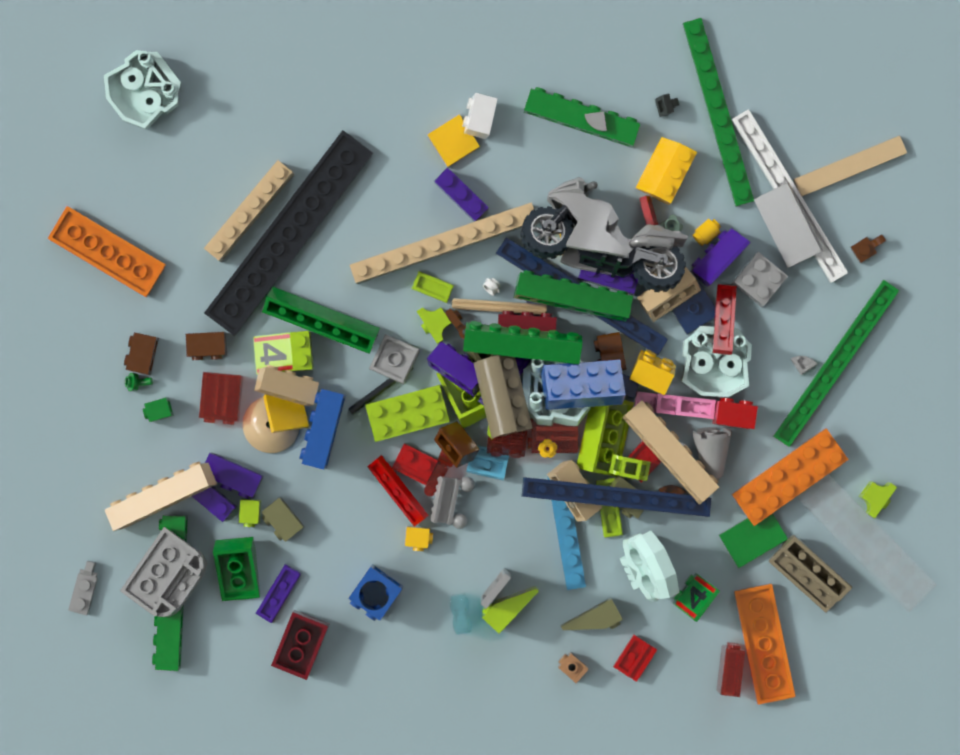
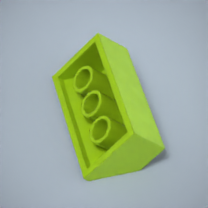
M624 400L622 405L591 407L587 415L577 460L579 469L618 477V475L609 473L612 454L623 455L629 428L623 417L633 408L634 402Z

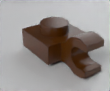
M879 235L871 241L868 237H865L850 248L859 263H862L877 253L875 247L885 242L886 239L883 235Z
M450 308L444 313L458 330L460 337L464 339L463 330L466 328V325H463L460 321L463 318L457 310L453 311Z

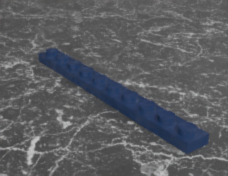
M507 237L496 252L498 256L522 271H532L537 276L551 275L556 280L570 279L572 283L580 284L542 259L533 256L532 253H529ZM594 315L641 346L654 352L657 356L668 340L631 315L626 322Z
M523 477L521 497L704 517H710L712 499L708 497L699 505L691 495Z

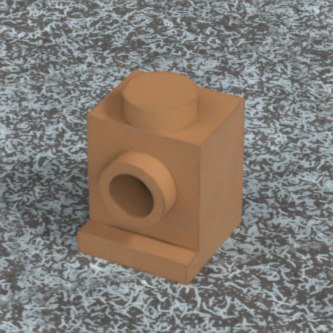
M571 652L568 655L565 653L558 661L560 663L558 668L575 683L589 670ZM574 664L576 666L575 670H569V665Z

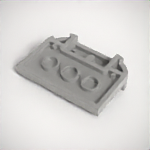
M164 527L120 591L150 614L159 617H171L182 608L204 576L207 560L201 551L195 549Z

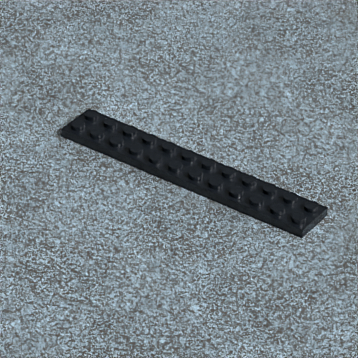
M342 130L204 314L233 336H236L372 157L373 152Z

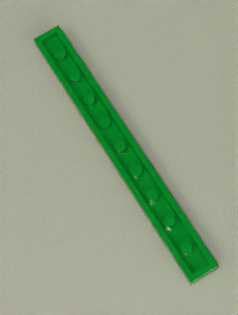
M702 18L684 22L682 25L735 207L754 202Z
M885 280L881 281L774 433V438L787 447L791 446L898 294L899 290Z

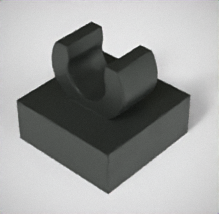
M669 93L655 99L659 117L673 113V108L679 106L678 98L671 99Z

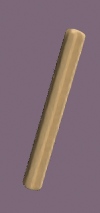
M456 298L452 300L453 309L492 312L514 311V313L533 312V314L537 315L547 311V306L544 304Z

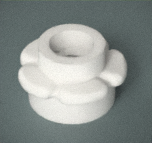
M487 278L485 280L483 288L490 295L494 296L500 292V284L494 278Z

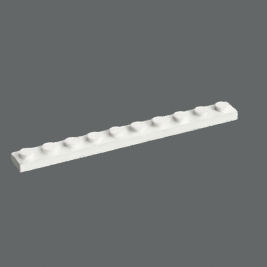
M749 109L733 118L732 122L772 188L776 189L788 182L790 183L823 250L814 255L830 283L847 274L846 268Z

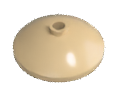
M262 397L254 401L248 407L243 417V432L247 441L255 449L265 453H278L289 448L297 439L300 429L271 433V429L267 427L269 420L264 398Z

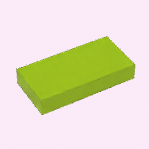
M418 271L411 289L447 303L454 285Z

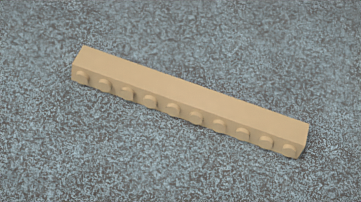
M532 202L350 264L355 283L359 284L522 228L525 217L534 210Z

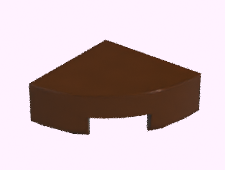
M666 485L658 489L660 492L685 493L682 488L675 485Z

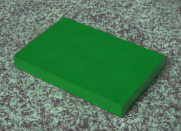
M773 513L755 526L746 518L719 534L720 539L738 568L788 539Z

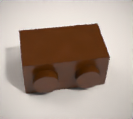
M134 332L128 341V347H130L129 355L126 354L124 359L126 370L151 375L159 338Z
M226 332L185 334L187 357H192V361L203 360V356H211V360L223 359L222 355H227Z
M458 421L440 428L434 438V441L456 468L474 461L480 450Z

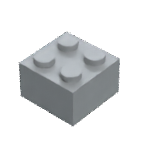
M757 252L733 280L732 284L737 286L739 290L760 307H763L788 276L761 253Z

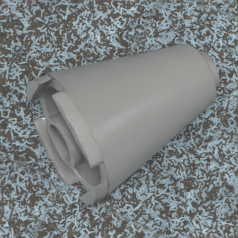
M717 427L699 428L697 432L693 431L699 460L705 466L704 470L707 474H712L718 481L724 475L732 431L728 428H723V431L717 430Z

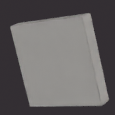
M385 334L369 369L404 385L420 353V349Z

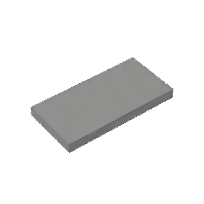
M789 182L754 199L788 268L823 251Z
M503 568L482 594L481 605L486 609L511 579L508 570Z

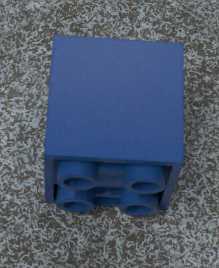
M372 564L348 599L351 600L350 604L356 609H364L366 611L365 615L373 621L378 619L380 621L403 589V585ZM379 581L387 587L386 594L389 595V599L382 606L374 605L372 607L364 602V593L361 592L362 586L367 582L374 583Z

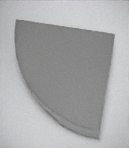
M604 111L585 114V119L592 128L598 131H607Z
M806 356L791 358L800 375L818 365L813 359Z

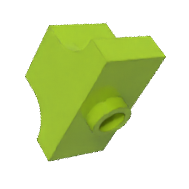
M422 307L416 312L423 321L421 327L425 333H430L437 344L442 342L444 329L451 325L443 309L440 307L430 312Z
M612 454L609 473L647 481L651 462Z
M869 481L858 496L867 505L866 514L875 519L881 509H886L890 504L891 500L889 498L897 487L889 482L883 486H878L876 483Z

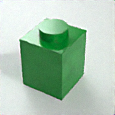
M169 397L144 404L143 414L149 422L174 416Z

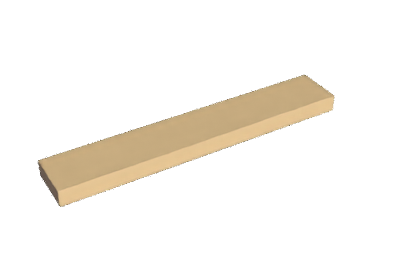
M897 136L797 177L793 181L801 196H805L902 156L907 151L901 137Z

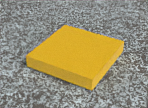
M460 114L427 134L447 167H450L480 147L474 136L464 134L465 127H462L463 119Z
M267 394L263 396L271 433L309 427L304 405Z

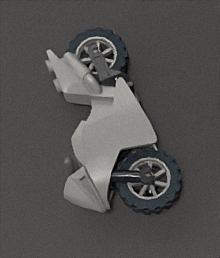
M578 177L562 183L548 193L547 201L552 207H538L537 210H532L524 219L520 233L522 244L535 257L540 256L542 259L551 257V259H555L558 255H563L560 260L562 264L598 274H609L612 278H615V275L625 278L634 273L635 279L639 280L638 283L641 286L644 285L645 289L649 291L651 289L658 293L660 291L667 292L670 288L674 289L680 283L685 273V257L683 253L679 252L680 249L678 247L684 246L688 235H684L680 231L664 229L660 225L648 224L633 236L631 240L626 238L617 225L619 218L612 205L600 199L588 198L589 192L598 186L595 181L584 185V179ZM540 223L542 229L534 226ZM533 231L540 233V235L535 237ZM561 234L560 240L556 238L554 235ZM666 267H673L672 273Z

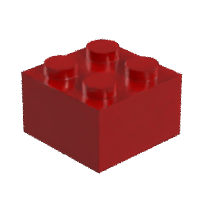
M720 398V401H716L712 424L755 429L758 406H753L751 401L742 400L738 404L734 403V399Z

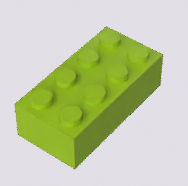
M440 385L365 405L375 442L450 422Z

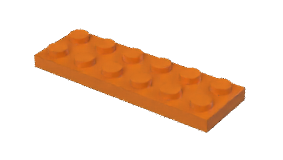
M66 206L47 238L146 298L166 267V264L68 206Z
M825 428L731 495L752 525L755 526L849 459L828 429Z
M772 583L734 591L757 704L760 705L796 697Z

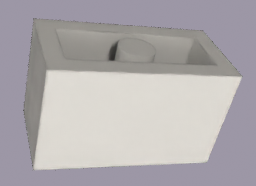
M475 93L472 98L469 97L466 109H469L468 116L464 117L462 127H465L464 134L487 139L490 135L498 98Z

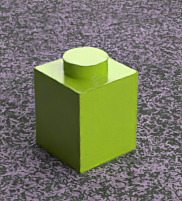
M241 499L239 523H244L243 527H255V524L260 523L261 500Z

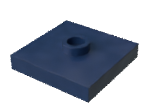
M700 282L698 284L701 291L672 310L686 335L715 318V306Z

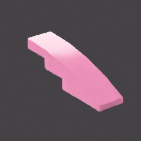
M636 392L635 406L641 400L644 403L648 402L654 409L653 413L714 419L716 400Z

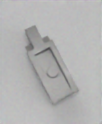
M87 561L85 569H80L68 611L88 615L98 580V573L94 572L96 562Z

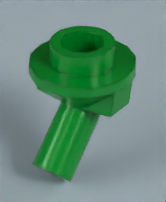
M129 373L125 378V387L130 392L139 390V386L153 385L152 377L139 379L138 374Z

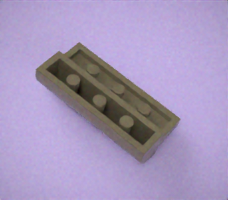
M497 355L475 362L474 368L491 438L533 429L515 357Z
M795 535L789 537L782 544V547L769 559V563L825 613L852 589V586Z

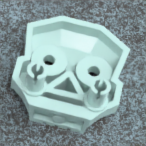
M136 50L124 59L125 64L104 75L106 99L124 122L147 130L163 113L169 114L179 106V91L182 83L158 52ZM154 75L159 78L161 83H152ZM131 76L136 77L134 82L129 81ZM153 99V104L148 105L147 100Z
M699 326L690 337L683 341L682 356L686 360L681 382L700 396L730 397L749 386L747 362L751 360L752 344L743 336L739 328H734L732 355L712 353L714 327ZM700 359H703L705 361V365L703 367L699 366L698 364ZM729 361L734 363L733 368H728L727 363Z
M532 359L531 365L523 369L522 382L529 415L537 425L552 426L554 422L566 426H578L591 407L546 410L541 379L543 366L565 363Z
M652 531L643 535L641 533L635 534L623 540L625 555L620 558V561L625 566V572L629 574L627 576L632 581L630 583L633 590L640 588L646 599L650 602L670 598L679 593L675 569L664 546Z

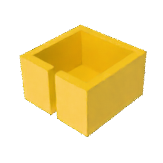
M641 350L631 370L630 380L665 395L675 375L676 365L668 358L661 359L650 350Z

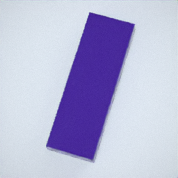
M284 564L255 614L272 623L302 573Z

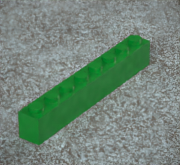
M162 515V519H159V530L166 527L187 542L188 516ZM184 605L171 617L154 616V626H157V634L153 636V646H156V653H153L152 665H155V670L179 671L181 669Z

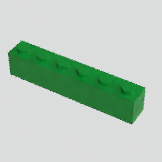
M539 87L531 88L523 113L631 148L634 146L640 127L637 119L628 116L626 119L621 118L618 113L613 111L604 112L607 131H598L587 123L585 114L603 112L600 111V107L595 105L587 107L582 105V101L576 99L569 101L564 99L565 96L554 93L550 95L546 93L545 89Z
M527 270L518 274L513 297L624 322L630 317L633 296L628 295L626 291L618 290L617 292H612L607 287L600 286L594 288L588 283L581 282L580 284H575L570 279L556 280L553 279V276L545 274L537 276L534 272Z
M272 287L267 295L262 310L265 314L370 354L380 330L379 327L276 287Z
M472 321L470 323L466 322L463 351L580 364L583 342L582 335L574 332L565 334L559 333L556 330H549L547 332L540 331L537 328L521 329L519 326L504 327L496 323L486 325L478 321Z

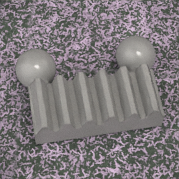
M440 476L437 478L438 485H436L437 492L434 493V507L431 508V521L433 523L453 524L455 528L462 529L467 525L466 516L456 514L453 517L458 490L460 487L463 491L470 492L474 489L475 482L471 477H464L460 480L458 478Z

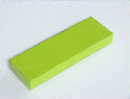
M615 478L596 480V485L610 486ZM602 506L600 515L604 538L623 535L619 507Z

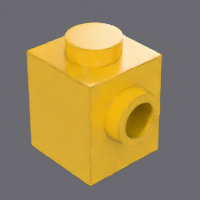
M407 526L405 546L413 547L412 550L424 551V548H428V545L432 544L433 533H430V528Z

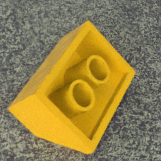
M661 137L635 188L670 205L697 152L681 143Z

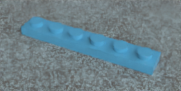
M551 500L566 588L571 590L586 587L574 516L564 501Z

